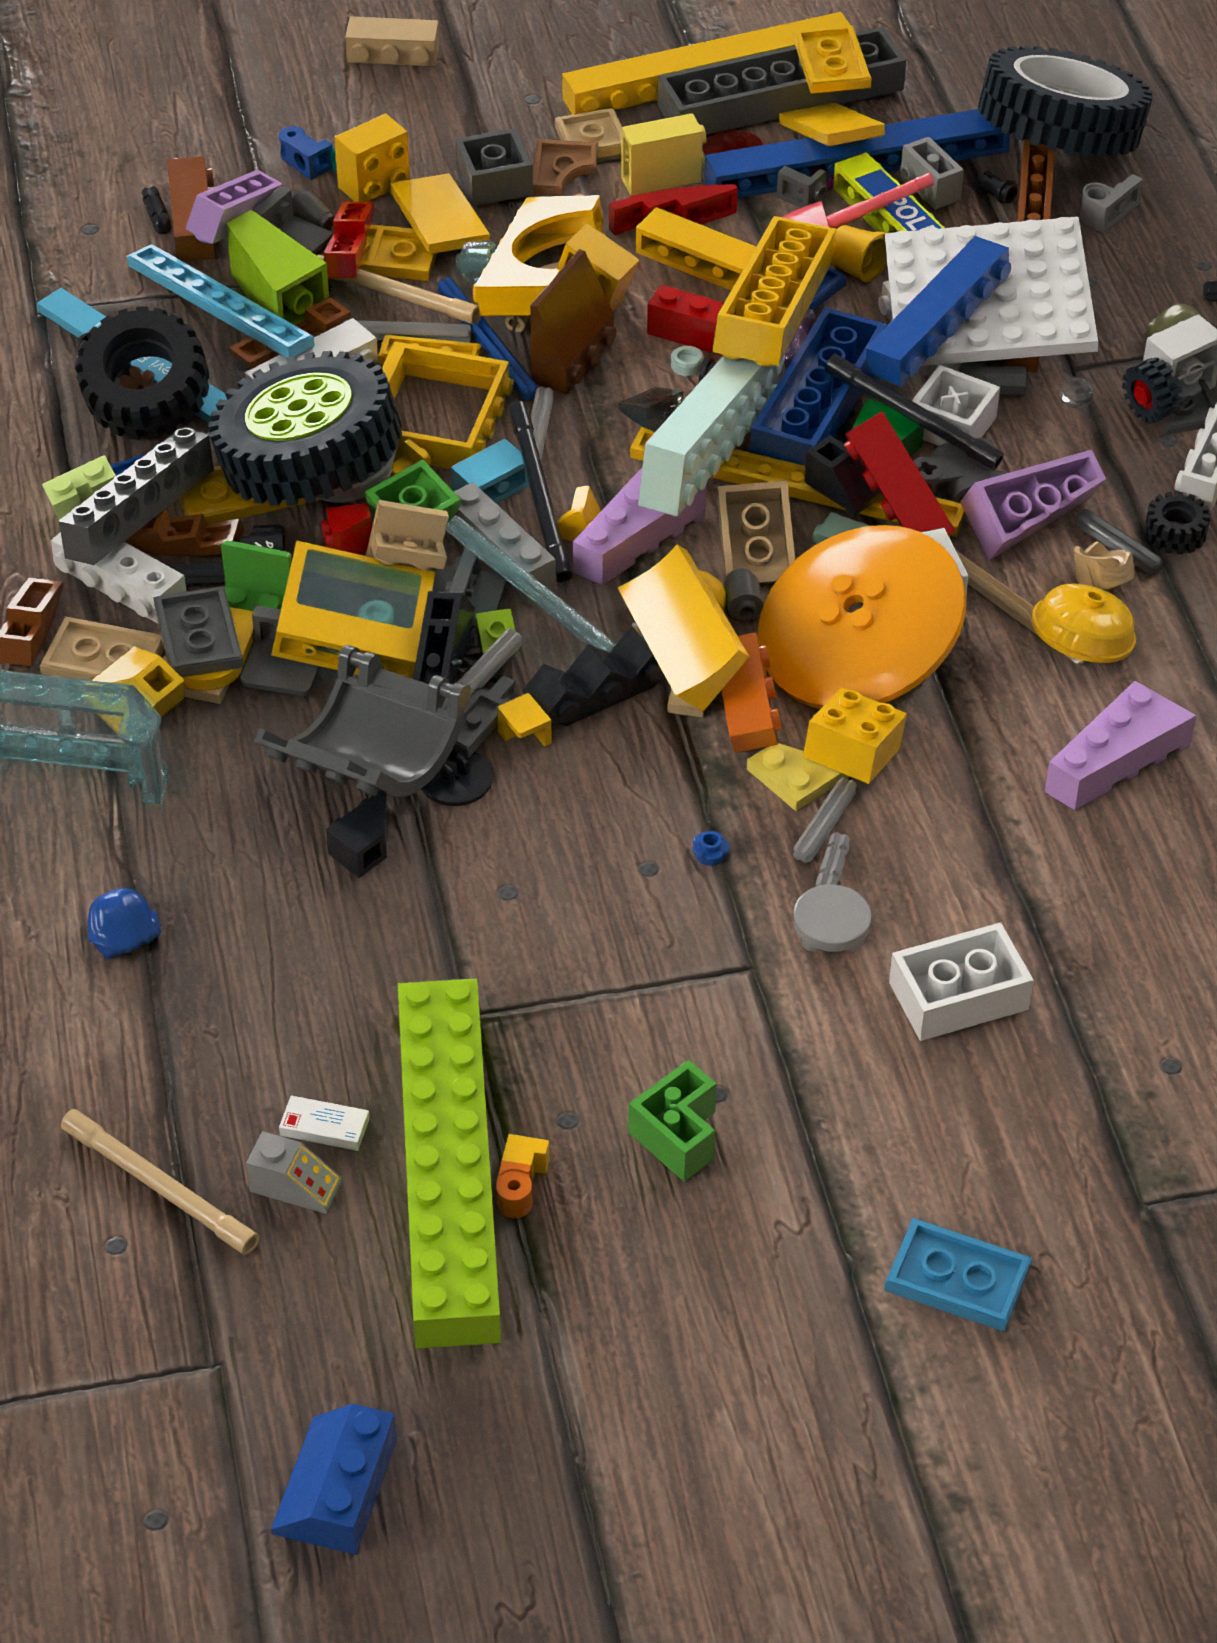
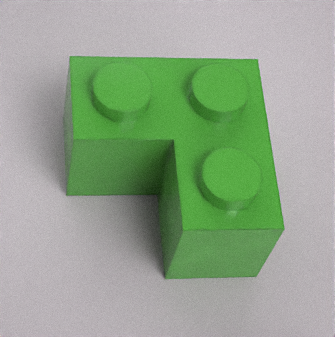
M689 1059L629 1103L628 1133L683 1182L714 1160L715 1130L705 1120L716 1111L717 1083Z

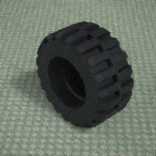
M137 306L134 311H128L127 308L119 310V315L112 318L108 315L100 320L101 326L98 328L93 326L87 333L88 341L83 340L78 349L80 356L76 358L75 369L78 374L76 378L91 415L95 416L96 421L103 428L109 427L111 433L118 436H123L124 433H127L129 439L140 440L141 436H148L149 440L159 438L158 434L166 431L168 435L174 433L177 430L176 426L181 423L184 426L193 419L191 413L193 411L198 413L204 405L202 397L205 398L208 395V379L210 378L204 352L194 329L190 324H184L183 318L177 314L171 313L168 316L166 309L154 307V310L150 311L147 306ZM159 357L172 363L168 374L151 387L130 390L114 384L120 370L138 358Z

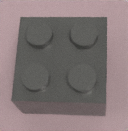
M515 128L455 139L456 170L472 206L488 205L494 202L515 200L533 195L532 163Z

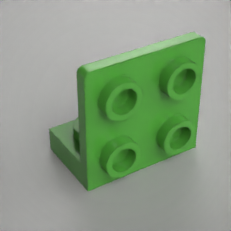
M224 540L221 545L226 584L224 588L229 607L254 611L255 606L281 609L292 563L291 554L276 549Z

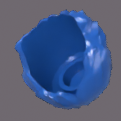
M129 888L113 889L97 897L89 908L87 921L88 940L97 947L105 959H112L117 955L129 953L133 949L138 950L141 945H147L154 938H158L161 933L160 927L162 924L158 920L157 912L147 904L146 899L137 891Z

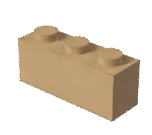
M350 16L345 36L347 62L436 66L439 51L438 20Z

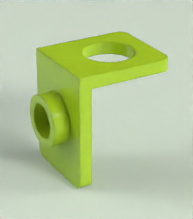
M511 608L475 613L474 633L475 637H480L483 654L507 629L515 630Z

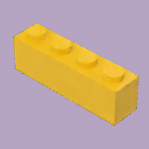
M657 207L636 227V253L728 290L733 289L756 248L754 245Z

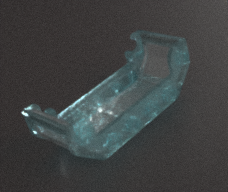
M0 670V758L129 772V787H136L138 782L143 785L141 794L144 803H162L170 778L169 768L164 762L159 729L162 720L158 712L134 685Z

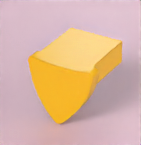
M589 485L576 488L571 510L562 515L557 521L562 539L574 541L601 512Z

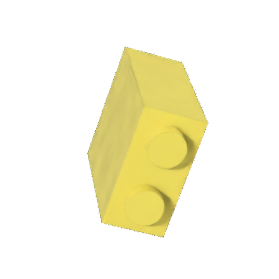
M693 113L622 127L621 178L630 196L701 182L702 169H705V156L702 151V144L706 143V132L704 126L699 125Z

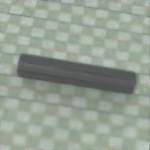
M1084 509L1077 515L1075 524L1078 528L1111 550L1131 552L1134 565L1148 575L1153 576L1162 568L1163 560L1161 557L1091 510Z

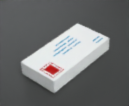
M291 1095L279 1126L280 1136L358 1151L369 1122V1110Z

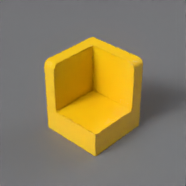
M529 693L497 706L498 733L505 741L515 736L523 738L534 733L543 746L552 743L551 719Z

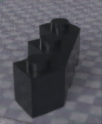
M631 625L610 653L587 645L566 672L543 664L522 692L524 694L529 693L551 721L569 726L654 688L665 675L640 629Z

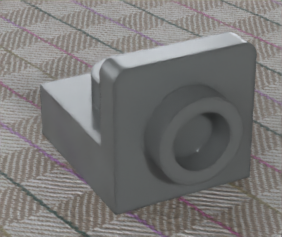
M787 166L778 171V198L799 208L824 199L827 193L826 171L820 169L812 177Z

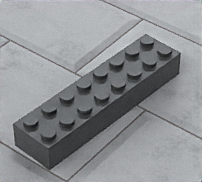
M878 27L855 32L872 79L871 88L811 94L796 47L791 46L658 76V108L665 118L693 113L699 125L704 126L706 135L720 133L725 130L747 127L769 120H778L779 113L829 103L845 104L904 90L906 59L884 28Z

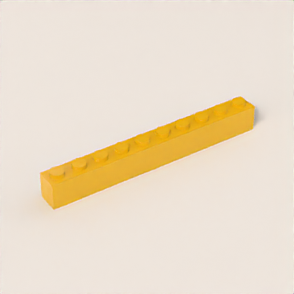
M837 12L562 73L563 100L572 115L610 108L617 110L657 101L658 76L795 46L793 41L795 30L849 26L850 24L842 12Z

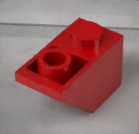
M368 503L326 508L327 520L321 521L325 546L358 555L366 553L372 530Z

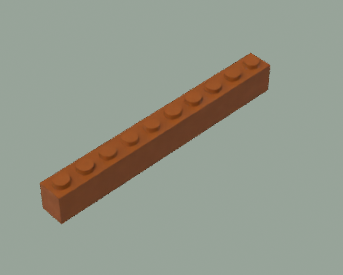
M1028 139L1024 140L1016 222L1050 219L1055 151L1047 149V146L1043 144L1039 146L1032 145ZM1040 356L1005 359V366H1025L1026 372H1038Z

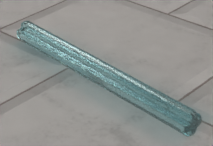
M454 516L445 528L449 534L582 642L609 653L615 647V642L462 518Z

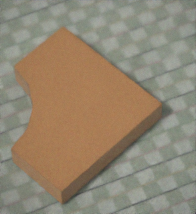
M537 139L532 173L533 194L562 196L565 187L573 179L586 174H596L599 151L598 142Z

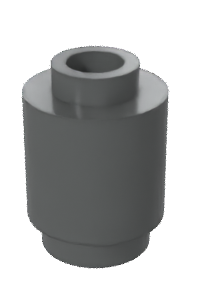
M740 568L731 571L724 582L728 612L736 620H751L757 617L763 608L758 579L748 569Z

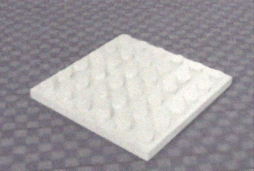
M1060 217L1057 219L1027 220L1011 223L998 222L988 225H964L953 228H931L928 230L885 233L892 320L974 236L1009 247L1011 272L1008 278L992 291L991 296L974 310L972 316L966 319L956 329L954 335L950 338L948 337L938 348L936 354L929 357L922 366L1098 352V337L1079 217Z

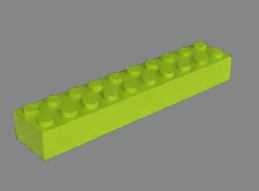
M477 978L398 983L416 1349L501 1343Z

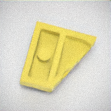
M780 743L766 747L748 758L747 770L795 811H798L832 789L840 778H849L848 775L804 758V751Z

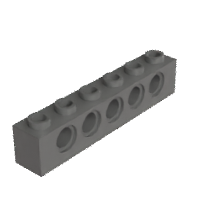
M192 428L176 430L169 438L156 445L144 457L135 461L132 466L115 476L111 482L94 492L90 498L73 508L69 514L59 520L65 559L95 565L214 471L209 434L194 431Z

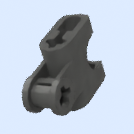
M979 438L984 442L990 444L991 446L995 447L992 440H990L989 438ZM950 443L937 447L932 457H920L913 461L935 497L961 503L960 501L975 482L1007 473L1005 471H989L988 467L972 459L966 452Z

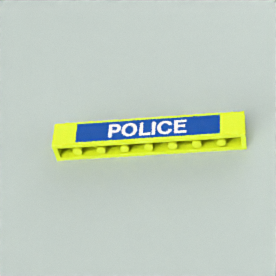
M867 152L835 163L833 189L850 206L900 186L899 182L887 173L881 164L876 162ZM912 195L888 204V207H881L862 217L872 228L883 233L945 228Z

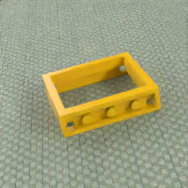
M395 341L382 367L394 399L406 375L489 390V393L467 442L402 431V437L398 439L399 446L394 459L404 456L403 442L408 439L428 452L431 458L430 466L451 469L452 466L484 450L487 438L492 439L494 435L496 417H501L503 414L506 395L510 396L513 390L514 379L509 378V361Z

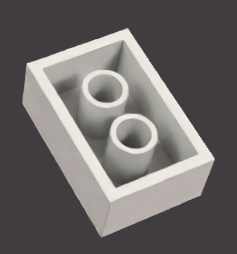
M1001 922L892 953L889 984L920 1041L1029 1010L1034 981Z

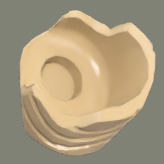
M1094 542L1085 551L1079 546L1074 548L1075 573L1079 584L1107 591L1134 578V559L1131 552L1124 550L1108 551L1103 543Z

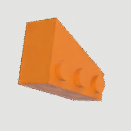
M756 632L738 636L750 657L721 690L729 737L734 753L778 745L776 731L782 730L778 708L772 709L771 699L776 698V692L772 676L767 677L765 667L771 666L767 645H759Z

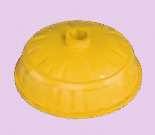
M1064 584L1049 591L1045 598L1035 605L1031 615L1032 626L1044 642L1057 651L1079 660L1095 663L1117 662L1128 657L1136 643L1134 619L1129 608L1116 596L1097 587L1084 584Z

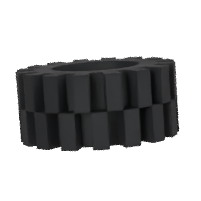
M1178 491L1177 496H1173L1172 492H1166L1165 498L1160 494L1156 496L1155 501L1152 500L1150 502L1144 530L1145 536L1148 535L1147 540L1149 543L1155 542L1154 547L1159 550L1163 546L1166 547L1165 552L1170 554L1172 549H1176L1177 554H1183L1184 549L1191 553L1194 552L1195 547L1198 549L1202 547L1203 542L1207 538L1211 514H1209L1208 506L1203 507L1204 501L1201 499L1196 502L1194 501L1195 495L1189 494L1186 498L1183 497L1184 492ZM1169 521H1178V522H1182V523H1184V524H1183V525H1179V524L1171 523V522H1169Z

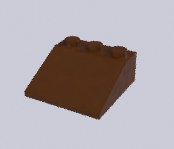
M581 249L573 255L530 305L532 379L540 386L550 387L552 390L565 395L569 393L575 384H579L582 381L584 373L591 365L597 363L600 354L607 346L613 344L616 337L614 312L586 252Z

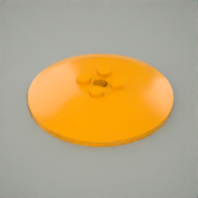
M877 525L860 527L834 535L816 544L799 556L782 573L771 588L760 614L757 634L759 645H767L771 666L765 668L769 675L772 676L775 684L783 692L796 701L813 708L821 709L841 687L855 690L861 695L880 703L892 701L926 680L942 664L954 647L960 635L966 614L967 597L965 584L958 566L949 552L933 538L919 531L900 526ZM864 603L862 608L855 610L853 613L848 612L853 604Z

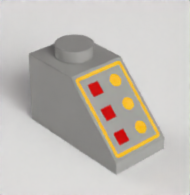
M264 1131L260 1134L246 1162L250 1192L327 1214L342 1183L341 1176L301 1142Z

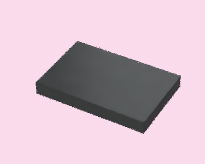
M224 586L153 597L167 663L181 677L243 668V658Z

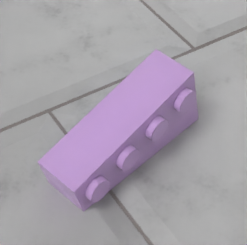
M1088 450L975 482L960 502L987 560L990 561L1091 498L1106 478L1093 451Z
M641 468L573 541V572L600 585H604L634 565L635 558L641 554H651L659 548L661 541L670 535L675 538L684 532L685 525L691 521L697 523L705 518L706 486L703 491L699 490L690 506L687 505L678 516H673L638 505L642 476Z
M1134 681L1049 762L1045 793L1074 810L1112 790V785L1122 779L1128 781L1137 776L1139 770L1148 764L1153 763L1156 765L1167 759V754L1173 750L1178 749L1181 751L1189 747L1196 715L1141 683Z

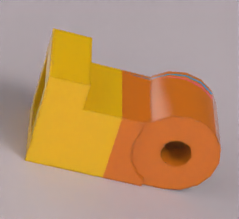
M513 1134L508 1135L496 1181L497 1207L504 1216L508 1218H521L531 1211L533 1207L532 1183L535 1172L546 1174L549 1166V1140Z

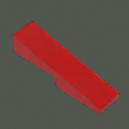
M342 202L333 220L334 233L323 253L324 261L327 263L328 278H357L374 213V202Z

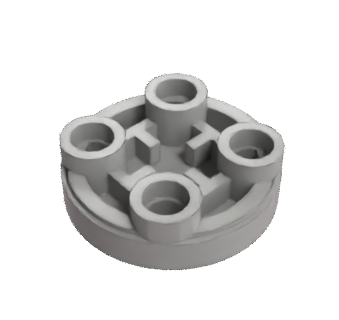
M834 884L820 885L809 889L799 897L794 907L793 923L796 933L801 938L802 946L808 951L839 952L846 950L848 952H855L863 946V940L869 933L871 910L865 898L851 888Z

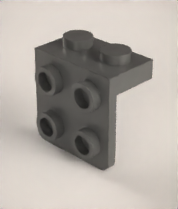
M255 606L252 614L255 641L240 677L241 685L247 688L297 696L309 695L320 666L271 656L281 609Z

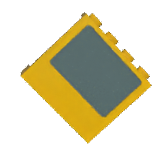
M296 541L271 656L338 670L339 653L342 647L348 644L359 648L360 653L371 652L379 655L381 658L380 668L413 679L428 591L433 589L435 572L420 570L402 564L388 565L371 557ZM356 667L354 674L359 675V667Z

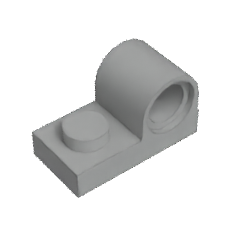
M1132 174L1114 188L1102 183L1087 184L1082 191L1080 220L1093 229L1104 233L1139 205L1143 179Z

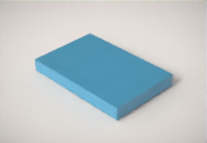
M912 1218L886 1279L884 1291L1005 1332L1031 1267L1032 1258Z

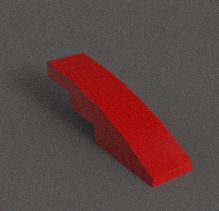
M735 184L681 187L639 194L610 202L609 229L614 235L635 229L656 207L702 225L737 213L738 188Z

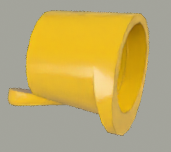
M846 225L840 226L836 230L831 265L866 283L873 281L887 266L885 233L881 231L871 232Z

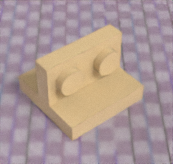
M378 500L366 556L378 559L380 562L388 565L402 564L436 572V569L444 570L447 556L443 539L449 518L448 512Z

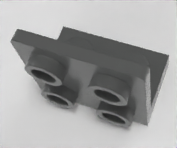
M280 186L253 209L258 215L292 239H296L299 244L314 254L326 246L333 235L329 230L294 216L291 189Z

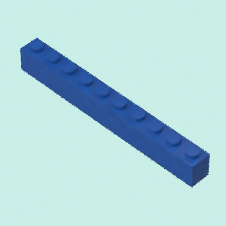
M979 109L886 124L884 125L885 134L883 136L834 146H826L811 138H803L705 155L704 181L706 185L735 184L738 188V199L777 192L778 171L784 166L810 177L811 172L809 168L825 164L829 174L834 175L835 163L867 152L876 162L881 164L887 173L900 171L903 146L926 137H930L954 161L1008 152L1010 134L1002 132V127L995 128L992 126L991 121H986L983 118V114L979 113Z

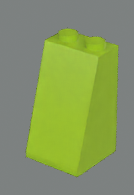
M249 210L226 223L231 275L249 300L296 325L305 320L306 308L329 297L327 263L253 210Z

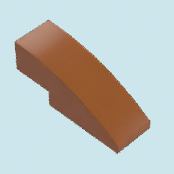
M36 578L27 579L6 608L7 621L0 630V663L24 666L33 665L53 623L63 590V582Z

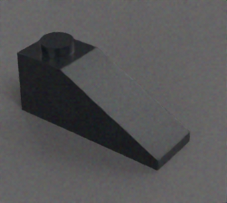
M428 591L413 674L414 680L429 685L430 680L435 675L447 678L453 684L470 642L475 607L463 593Z

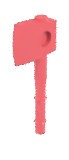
M928 173L828 216L825 214L822 201L796 209L782 218L838 228L881 207H888V204L911 194L920 193L921 190L935 184L931 174Z

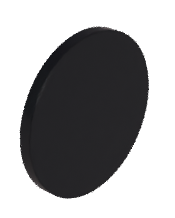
M452 750L439 772L421 790L429 799L442 805H468L481 799L491 788L493 781L492 768L487 759L477 752H474L467 758Z

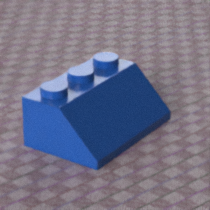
M350 1404L314 1416L273 1522L271 1534L357 1555L397 1443L395 1414Z

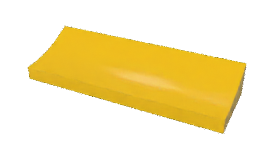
M677 544L659 563L639 577L618 587V590L675 695L703 712L750 656L686 549Z

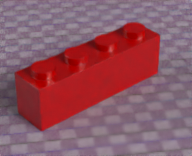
M660 285L647 303V334L722 356V354L713 352L717 316L724 303L673 287Z
M883 411L846 433L845 436L848 441L843 445L854 462L858 459L862 462L866 469L862 476L872 492L878 489L885 501L880 503L890 521L897 519L901 527L919 532L945 528L947 534L950 535L956 531Z

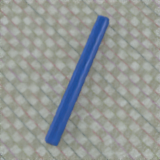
M447 277L445 280L438 282V292L440 295L471 303L452 278ZM481 316L480 321L476 325L462 321L463 324L471 326V334L481 344L490 358L509 361V378L514 379L513 387L525 401H530L534 398L536 389L539 386L483 316Z

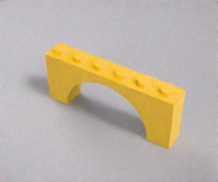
M600 196L527 197L521 208L517 210L513 222L509 224L506 234L500 239L499 246L495 253H492L491 259L486 268L483 269L478 282L473 286V300L475 303H478L480 316L531 315L530 305L559 273V270L540 269L525 265L524 263L543 250L567 243L587 223L600 232L604 225Z

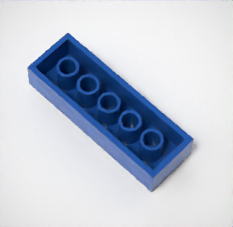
M824 307L751 427L750 453L805 466L806 451L829 435L837 436L836 433L839 427L846 421L862 391L854 386L847 385L825 372L826 363L833 354H837L867 374L866 347L884 330L886 324Z

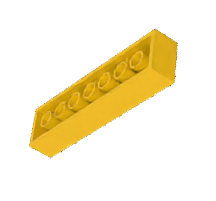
M777 216L772 218L718 313L713 352L722 354L723 357L728 359L743 358L753 360L761 366H779L831 265L836 235L835 228Z

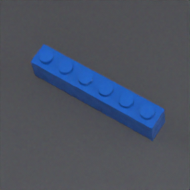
M974 236L866 347L867 374L900 387L911 376L916 375L926 360L934 356L938 348L948 337H952L956 329L972 316L974 310L991 296L992 291L1008 278L1011 272L1009 247Z

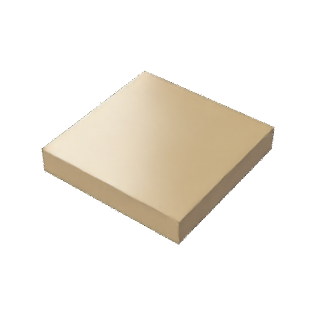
M614 108L555 118V128L561 140L598 142V158L621 154L622 126Z

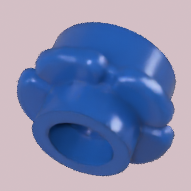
M706 831L698 834L693 839L694 846L692 851L696 859L703 865L714 866L721 863L725 858V854L729 851V842L724 840V836L721 833Z

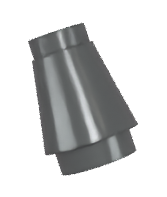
M301 189L293 196L294 216L326 230H330L333 227L335 216L332 215L314 191Z

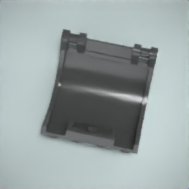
M347 644L342 647L339 653L338 678L324 709L313 724L301 734L289 739H281L271 732L259 728L254 742L267 748L265 755L272 759L286 763L288 757L296 760L294 766L313 774L316 773L318 768L326 771L324 777L346 785L348 779L357 782L356 789L372 796H376L378 790L397 797L408 796L427 785L449 757L466 719L462 716L471 696V688L459 682L453 685L447 678L435 675L428 685L380 668L381 658L379 655L371 652L360 653L359 648ZM356 667H359L358 679L352 677ZM446 698L449 699L448 710L442 709Z

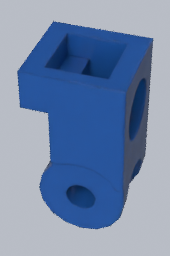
M289 126L280 130L278 136L281 141V158L297 171L312 180L333 168L331 164L333 146L325 139L317 142L308 135H305V131L302 128L296 126Z

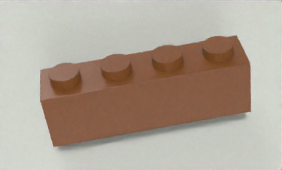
M205 156L167 159L176 258L183 262L215 259L214 246L220 245V241L213 244L201 242L195 237V234L185 229L196 196L214 188L212 168H206Z

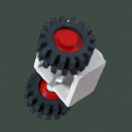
M1198 314L1147 338L1143 362L1128 368L1122 378L1126 381L1122 383V388L1127 390V393L1124 394L1125 400H1130L1131 403L1128 406L1131 410L1135 408L1134 415L1137 418L1142 417L1143 422L1152 424L1176 413L1181 407L1179 404L1187 396H1193L1201 392L1202 388L1198 383L1200 379L1205 380L1209 389L1216 386L1217 327H1213Z

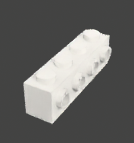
M1217 403L1215 408L1210 407L1205 420V428H1200L1195 441V449L1189 450L1185 462V470L1179 471L1174 490L1184 492L1183 497L1187 498L1189 494L1195 495V502L1199 499L1204 501L1203 507L1208 506L1209 514L1217 500Z
M61 532L51 540L53 561L60 571L73 575L83 581L88 587L96 588L108 595L113 601L126 605L135 610L138 615L147 617L158 623L153 597L187 592L185 576L125 542L95 565L65 559Z

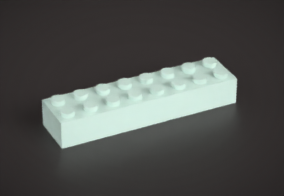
M722 357L645 443L639 506L678 516L687 505L690 506L697 492L704 490L708 479L712 475L715 476L723 461L729 460L733 449L736 446H740L744 436L751 432V427L778 385L777 377L782 371L785 357H783L779 366L773 365L768 367L758 365L753 360L743 358L733 360Z

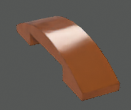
M328 297L306 308L305 320L295 326L316 337L342 324L343 321L349 320L351 318V311L331 297ZM252 337L229 347L231 355L252 369L280 355Z

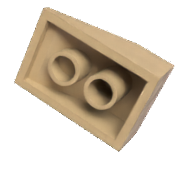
M787 481L718 486L717 503L726 577L731 571L743 568L750 570L757 577L759 585L775 584L782 573L795 561Z

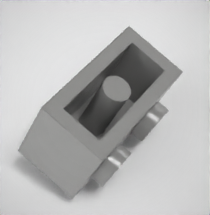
M930 137L903 146L900 177L907 183L912 181L913 178L916 179L928 173L933 178L935 185L921 190L920 193L917 192L923 200L935 210L961 200L964 169Z

